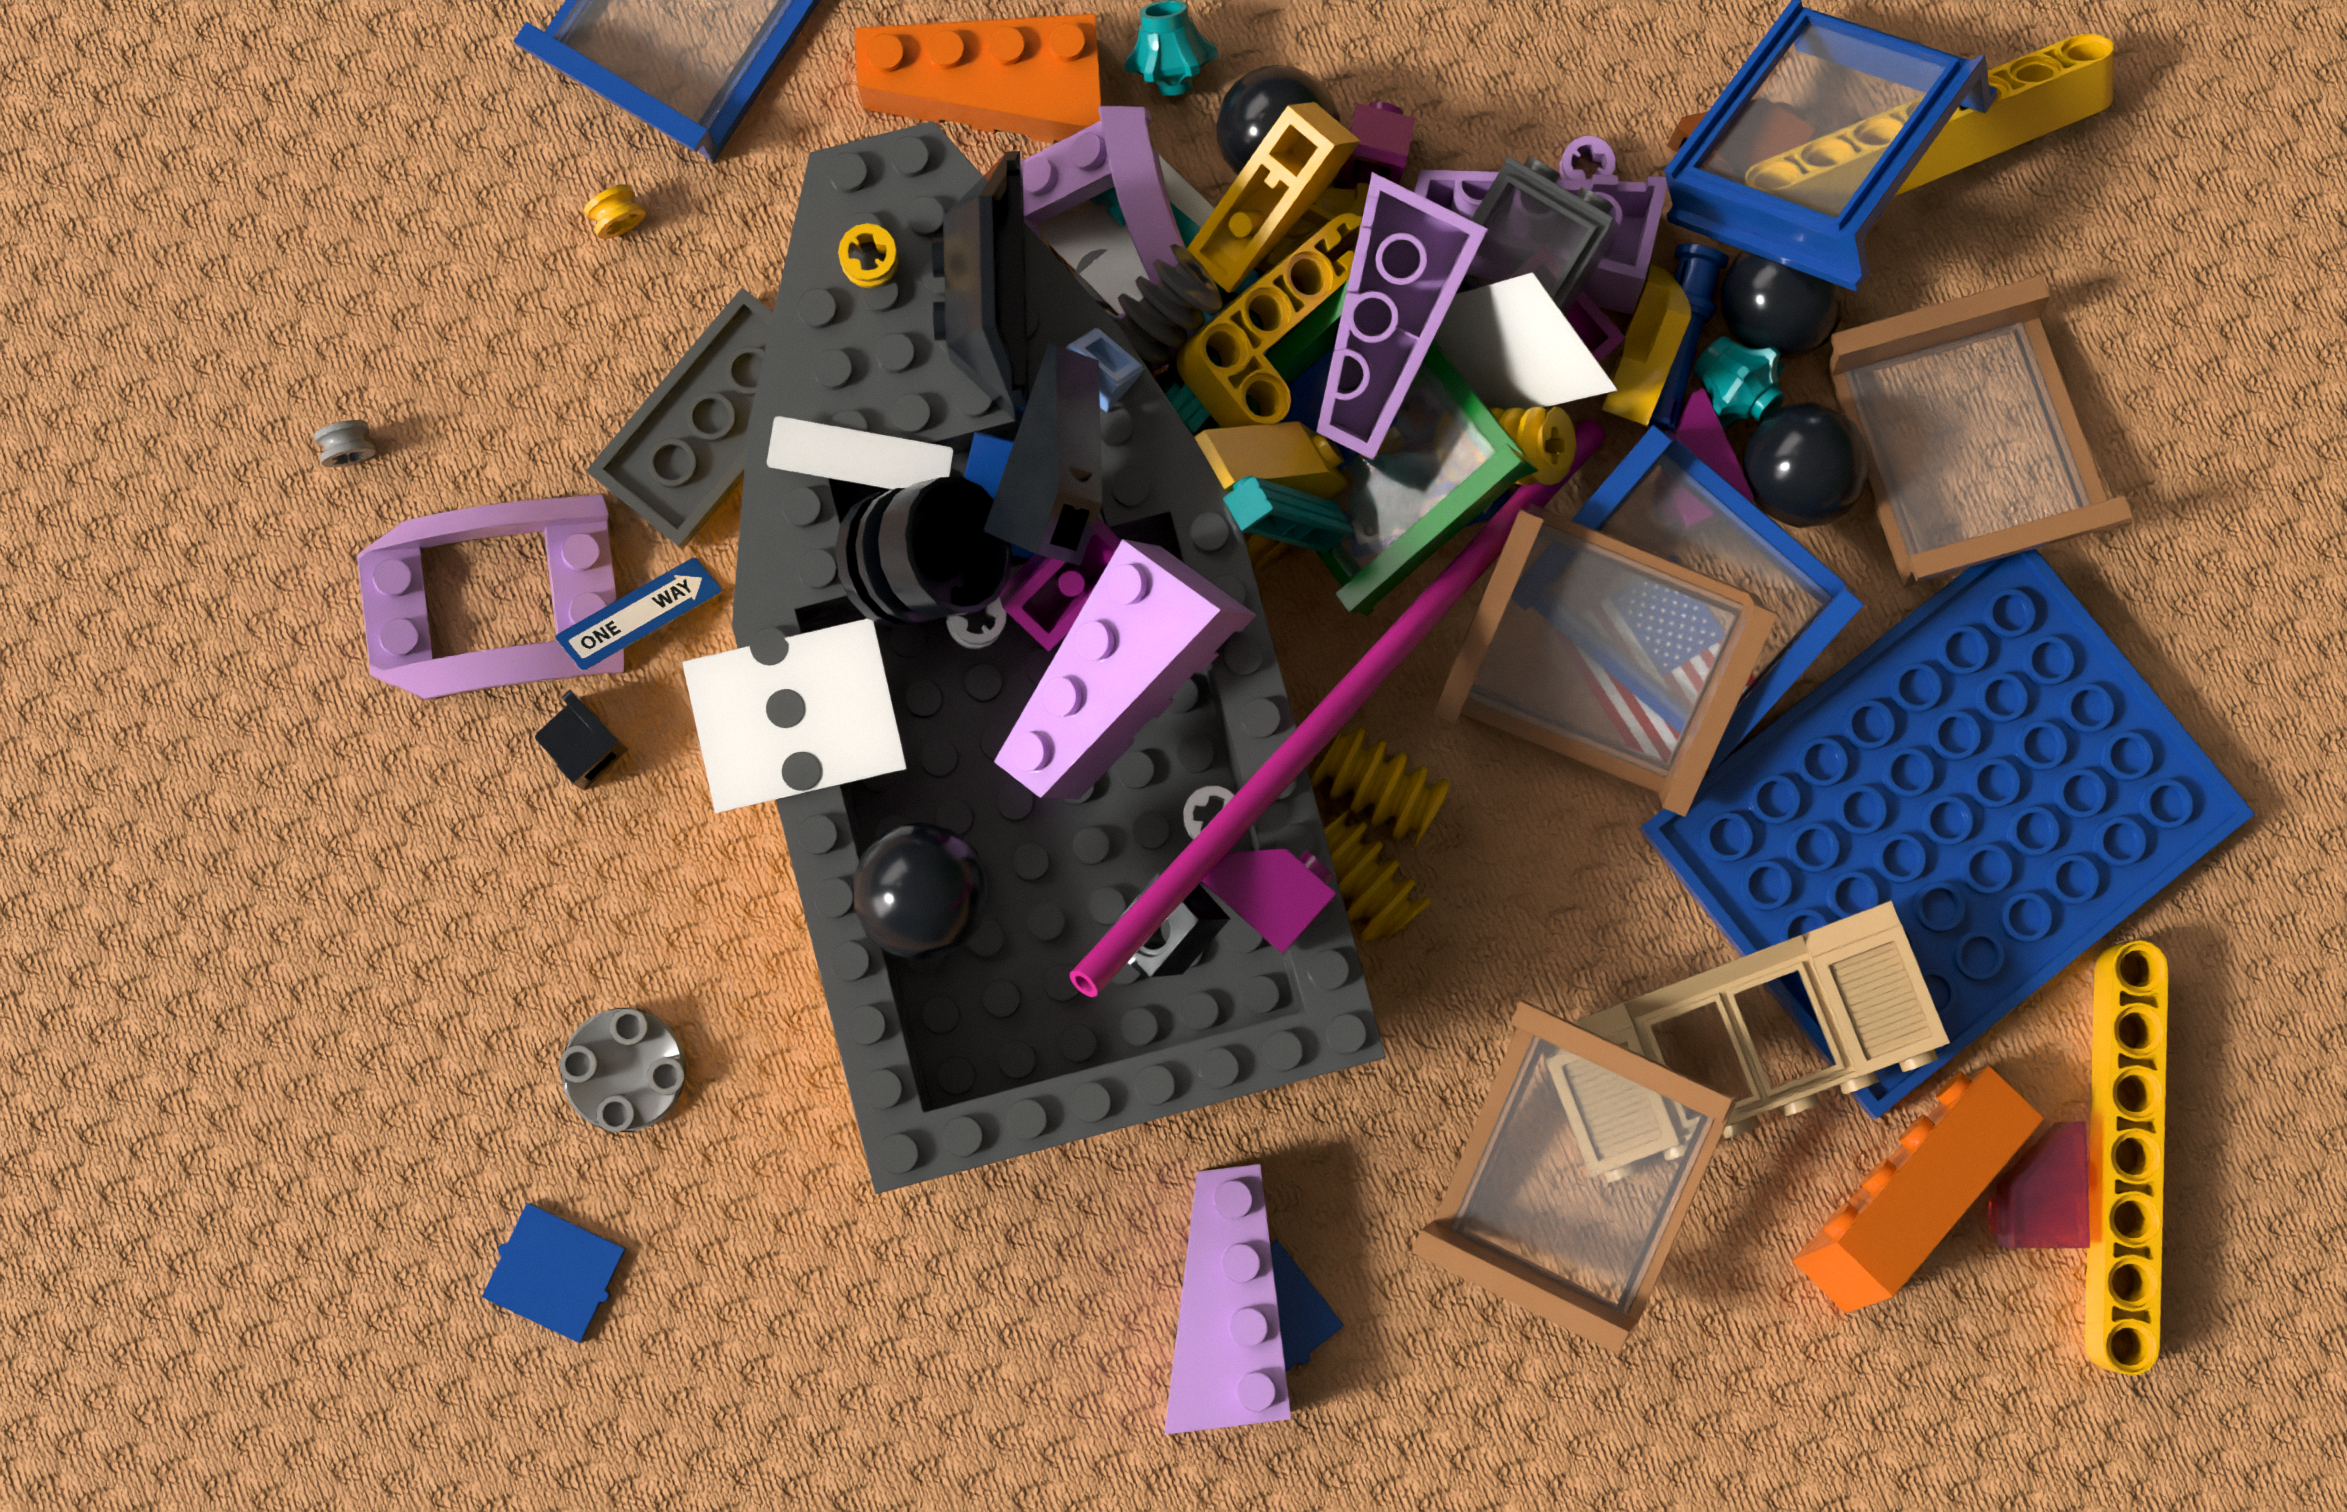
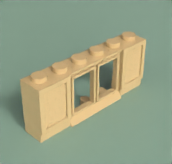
M1892 901L1877 905L1871 909L1827 924L1813 931L1769 946L1572 1022L1666 1066L1651 1026L1715 1002L1752 1093V1096L1736 1101L1737 1103L1723 1132L1725 1139L1759 1127L1760 1123L1756 1115L1780 1107L1785 1117L1819 1104L1816 1093L1838 1084L1842 1093L1848 1094L1879 1082L1875 1071L1899 1062L1902 1072H1906L1938 1060L1935 1049L1950 1043ZM1798 970L1835 1065L1770 1088L1734 994ZM1550 1042L1546 1043L1543 1050L1545 1060L1591 1177L1604 1173L1607 1183L1643 1170L1639 1159L1663 1151L1666 1161L1685 1154L1701 1115L1687 1120L1682 1104Z

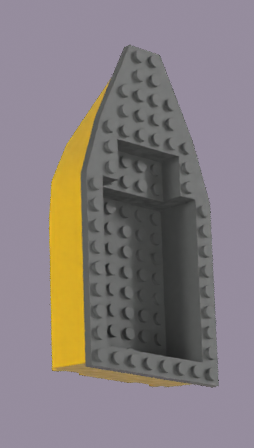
M934 121L813 151L809 155L747 430L732 628L737 648L750 646L754 659L763 665H776L784 660L789 651V643L785 639L787 637L867 619L849 600L838 576L835 548L840 524L851 507L871 494L891 490L768 467L767 458L775 417L781 416L951 447L953 449L949 477H964L975 431L1015 440L1021 422H1016L950 361L946 341H935L933 302L945 301V277H933L932 238H944L943 216L983 177ZM1025 222L1029 398L1048 343L1066 348L1091 330L1099 328L1137 360L1144 368L1141 375L1107 413L1100 408L1103 503L1100 513L1103 521L1121 540L1161 546L1257 616L1241 632H1233L1216 650L1219 655L1202 673L1195 672L1172 696L1175 701L1158 718L1152 717L1133 736L1134 743L1080 799L1040 798L994 762L1067 634L1048 652L1006 612V624L998 639L988 647L969 649L956 643L951 637L946 625L947 617L909 626L886 627L874 622L907 769L776 799L875 1194L1386 1058L1307 766L1228 851L1287 849L1298 859L1307 850L1335 875V878L1327 886L1336 893L1337 897L1284 956L1207 886L1200 882L1199 884L1231 919L1183 975L1149 977L1135 970L1127 962L1095 997H1089L1080 992L1070 979V972L1107 934L1112 925L1156 873H1163L1193 841L1184 825L1183 810L1187 799L1196 790L1205 786H1220L1228 789L1235 795L1296 730L1244 535L1223 500V497L1230 492L1224 490L1195 438L1121 328ZM865 223L879 225L887 230L894 239L899 257L898 268L893 278L883 286L871 289L859 287L848 279L843 272L838 254L839 244L845 233L854 226ZM874 242L862 243L861 254L855 250L852 253V258L860 260L863 270L877 268L875 259L883 262L886 258V254L878 253ZM1013 555L1008 581L1030 560L1029 558ZM985 608L979 612L959 615L968 620L967 631L979 634L983 625L988 630L993 628L994 621L985 617ZM778 690L769 697L766 703L768 719L780 728H790L797 725L805 713V704L802 697L793 690ZM793 753L783 763V780L794 790H809L820 779V764L810 753ZM1210 799L1206 809L1195 810L1194 821L1203 822L1202 830L1222 810L1224 802L1218 799ZM918 822L931 823L953 830L977 850L988 873L989 893L988 907L979 930L959 950L943 957L923 961H913L886 952L865 934L854 911L853 877L862 854L884 832L901 825ZM1168 919L1161 925L1162 935L1166 942L1170 936Z

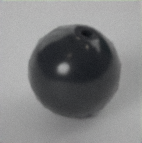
M1283 65L1263 66L1249 72L1235 82L1223 98L1216 125L1218 145L1224 160L1232 171L1237 175L1240 174L1288 105L1315 102L1340 123V115L1326 87L1310 73Z
M1745 250L1738 254L1729 267L1720 289L1721 313L1731 335L1742 345L1750 349L1775 347L1781 352L1778 360L1801 358L1825 345L1831 338V334L1836 331L1846 310L1845 287Z
M1815 402L1786 405L1765 417L1749 437L1743 458L1744 476L1753 493V501L1756 506L1768 516L1786 525L1800 529L1825 526L1847 514L1863 494L1870 471L1867 443L1855 422Z
M910 823L884 832L862 854L853 877L854 911L865 934L884 951L913 961L931 960L959 950L979 930L988 907V873L977 850L957 832L931 823Z

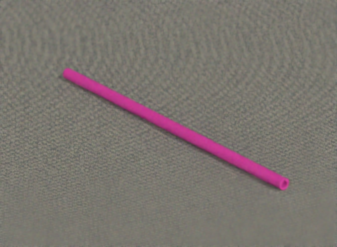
M1586 419L1581 421L1575 428L1577 446L1574 461L1568 474L1560 482L1553 485H1541L1538 483L1530 486L1522 485L1070 972V979L1080 992L1089 997L1098 995L1499 557L1520 508L1527 511L1530 503L1543 508L1605 440V433L1598 423Z

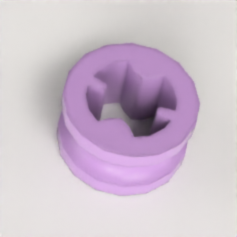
M1583 136L1575 139L1567 146L1559 164L1561 180L1591 181L1592 179H1586L1583 170H1573L1571 165H1577L1581 154H1588L1591 163H1601L1602 168L1598 167L1595 175H1612L1615 170L1616 158L1612 148L1604 140L1595 136Z

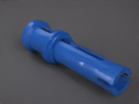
M1691 243L1678 244L1674 253L1675 258L1679 260L1674 279L1679 283L1689 300L1691 319L1648 423L1650 427L1656 425L1659 429L1669 431L1677 429L1681 405L1696 355L1699 336L1702 332L1703 324L1708 323L1710 318L1715 315L1716 305L1712 303L1720 270L1727 268L1729 257L1724 252L1708 246Z

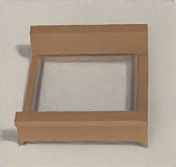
M2042 275L1831 334L1830 340L1834 350L1827 372L1842 414L1855 422L1867 443L1870 471L1866 482L1904 588L1912 586L1914 582L2092 532L2113 531L2117 525L2131 522L2134 518L2125 495L2107 499L2040 320V316L2050 298Z
M1530 503L1527 511L1520 508L1432 715L1456 724L1460 713L1659 793L1662 808L1686 817L1778 613L1766 608L1760 596Z
M1521 1000L1510 1022L1511 1025L1517 1027L1434 1221L1421 1229L1412 1253L1619 1355L1626 1340L1636 1330L1737 1102L1733 1101L1734 1098L1529 1002Z

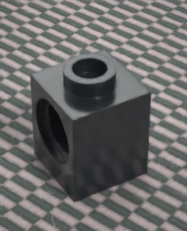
M1156 873V875L1150 880V882L1134 899V901L1129 905V907L1123 912V914L1118 918V920L1112 925V927L1146 892V890L1158 879V877L1162 873ZM1198 884L1167 918L1170 925L1168 941L1164 940L1160 926L1130 958L1128 963L1135 970L1149 977L1183 975L1231 918Z

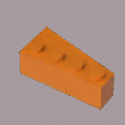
M1095 14L854 28L857 86L864 110L930 122L934 121L936 123H940L941 120L971 125V128L974 130L995 133V130L1029 135L1030 140L1053 144L1055 140L1062 141L1101 121L1098 106H1101Z
M1990 1066L1969 1076L1965 1075L1962 1071L1954 1075L1936 1095V1099L1941 1103L1928 1116L1925 1114L1921 1115L1907 1127L1898 1139L1901 1145L1888 1159L1881 1160L1868 1172L1860 1183L1861 1188L1829 1217L1822 1229L1792 1260L1845 1313L1894 1297L2044 1120V1117Z

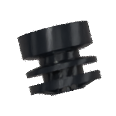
M958 476L939 477L912 484L907 488H895L888 492L871 494L854 504L840 524L835 548L838 576L849 600L867 619L886 627L909 626L920 622L934 621L938 618L979 612L994 602L1008 581L1013 557L1010 542L983 532L994 499L981 485Z

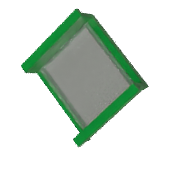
M1349 279L1264 355L1283 378L1287 386L1335 346ZM1432 340L1395 415L1398 420L1389 427L1374 459L1372 460L1360 453L1340 469L1348 484L1327 498L1337 502L1341 509L1340 513L1344 514L1347 524L1351 526L1354 533L1324 554L1315 552L1342 586L1335 594L1348 612L1353 615L1358 611L1369 616L1374 611L1372 608L1515 482L1539 471L1434 340ZM1246 394V403L1249 409L1257 415L1260 411L1257 401L1251 395ZM1211 415L1205 420L1210 429L1221 428Z

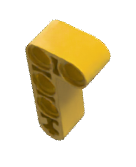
M1343 213L1312 233L1188 338L1179 348L1176 364L1182 380L1221 428L1263 424L1274 425L1283 420L1289 412L1291 404L1290 390L1263 353L1349 279L1362 221L1361 216L1353 213ZM1337 245L1341 253L1337 256L1336 260L1330 262L1324 254ZM1291 274L1301 281L1305 294L1299 292L1294 287ZM1249 309L1259 315L1263 323V330L1258 329L1252 323L1249 317ZM1206 345L1211 346L1218 352L1221 358V367L1216 366L1210 361L1206 352ZM1246 394L1251 395L1257 401L1260 407V416L1255 415L1249 409L1246 403Z

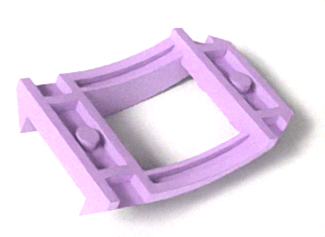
M1098 106L1101 121L1021 161L1023 169L1024 222L1040 239L1038 224L1115 187L1126 225L1149 280L1157 285L1161 280L1152 263L1156 259H1161L1175 267L1178 262L1170 246L1177 244L1184 249L1186 248L1170 205L1159 154L1151 148L1147 124L1152 122L1151 112L1145 107ZM1125 312L1118 315V317L1122 319L1126 315ZM1186 329L1187 339L1190 338L1198 330L1193 331ZM1168 346L1170 350L1169 359L1161 365L1151 363L1152 372L1176 361L1179 348Z
M603 495L508 502L414 518L401 522L357 554L370 676L393 687L396 685L423 698V701L436 700L437 697L494 687L573 679L575 676L623 674L624 649L591 668L582 671L557 641L495 648L432 659L420 549L473 539L544 531L557 635L617 601L607 525L609 513Z

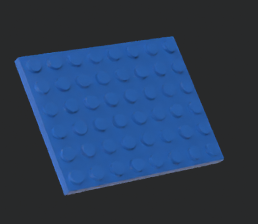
M2032 549L1966 569L1723 761L1714 772L1711 771L1704 776L1686 817L1663 809L1642 825L1639 831L1741 957L1892 901L1950 1043L1935 1049L1938 1060L1906 1072H1902L1899 1062L1875 1071L1879 1082L1851 1092L1852 1096L1869 1117L1877 1119L2255 815V813L2036 549ZM1798 970L1763 983L1828 1066L1835 1065Z

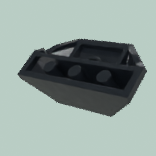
M1020 151L1006 152L943 216L944 238H932L933 277H945V301L933 302V326L935 341H946L950 361L1016 422H1021L1029 400L1023 169Z

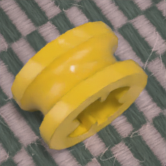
M621 184L608 188L596 195L585 205L584 212L588 219L597 220L598 222L594 230L600 239H611L633 229L644 219L646 212L642 205L632 202L635 193L631 185Z
M869 223L856 225L847 231L840 241L838 250L843 272L851 282L859 287L871 289L883 286L893 278L898 268L899 257L894 239L887 230L879 225ZM874 242L878 253L886 254L883 262L875 259L877 268L863 270L860 260L852 258L854 250L860 254L862 253V243Z

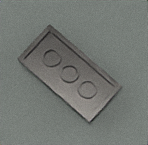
M743 287L586 470L592 478L681 550L688 545L744 478L748 422L774 312Z

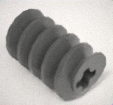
M1177 244L1170 246L1178 262L1175 267L1161 259H1156L1152 263L1161 280L1157 285L1143 276H1139L1135 280L1143 296L1140 301L1125 293L1118 297V301L1126 314L1122 319L1105 310L1121 328L1151 374V363L1161 365L1169 359L1170 350L1168 346L1179 348L1187 341L1186 329L1196 331L1205 324L1203 311L1214 314L1222 308V298L1211 275L1190 252Z

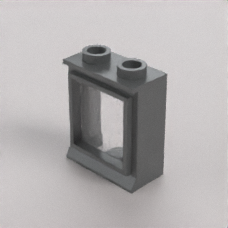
M1507 156L1504 160L1505 164L1471 218V221L1487 228V231L1456 294L1533 272L1566 317L1621 228L1615 219L1608 215L1613 205L1584 187L1580 188L1576 196L1556 184L1560 174L1531 156H1528L1523 165Z

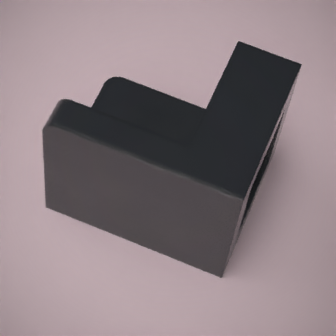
M569 689L561 697L567 706L536 733L535 739L558 763L556 766L571 783L584 791L629 749L581 697Z

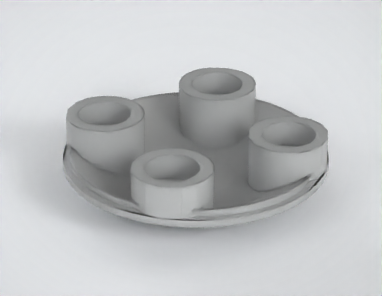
M615 1008L600 1012L579 1026L569 1039L562 1054L560 1071L565 1094L572 1107L581 1117L589 1123L610 1132H631L656 1123L673 1108L684 1087L686 1061L677 1036L661 1019L639 1009Z

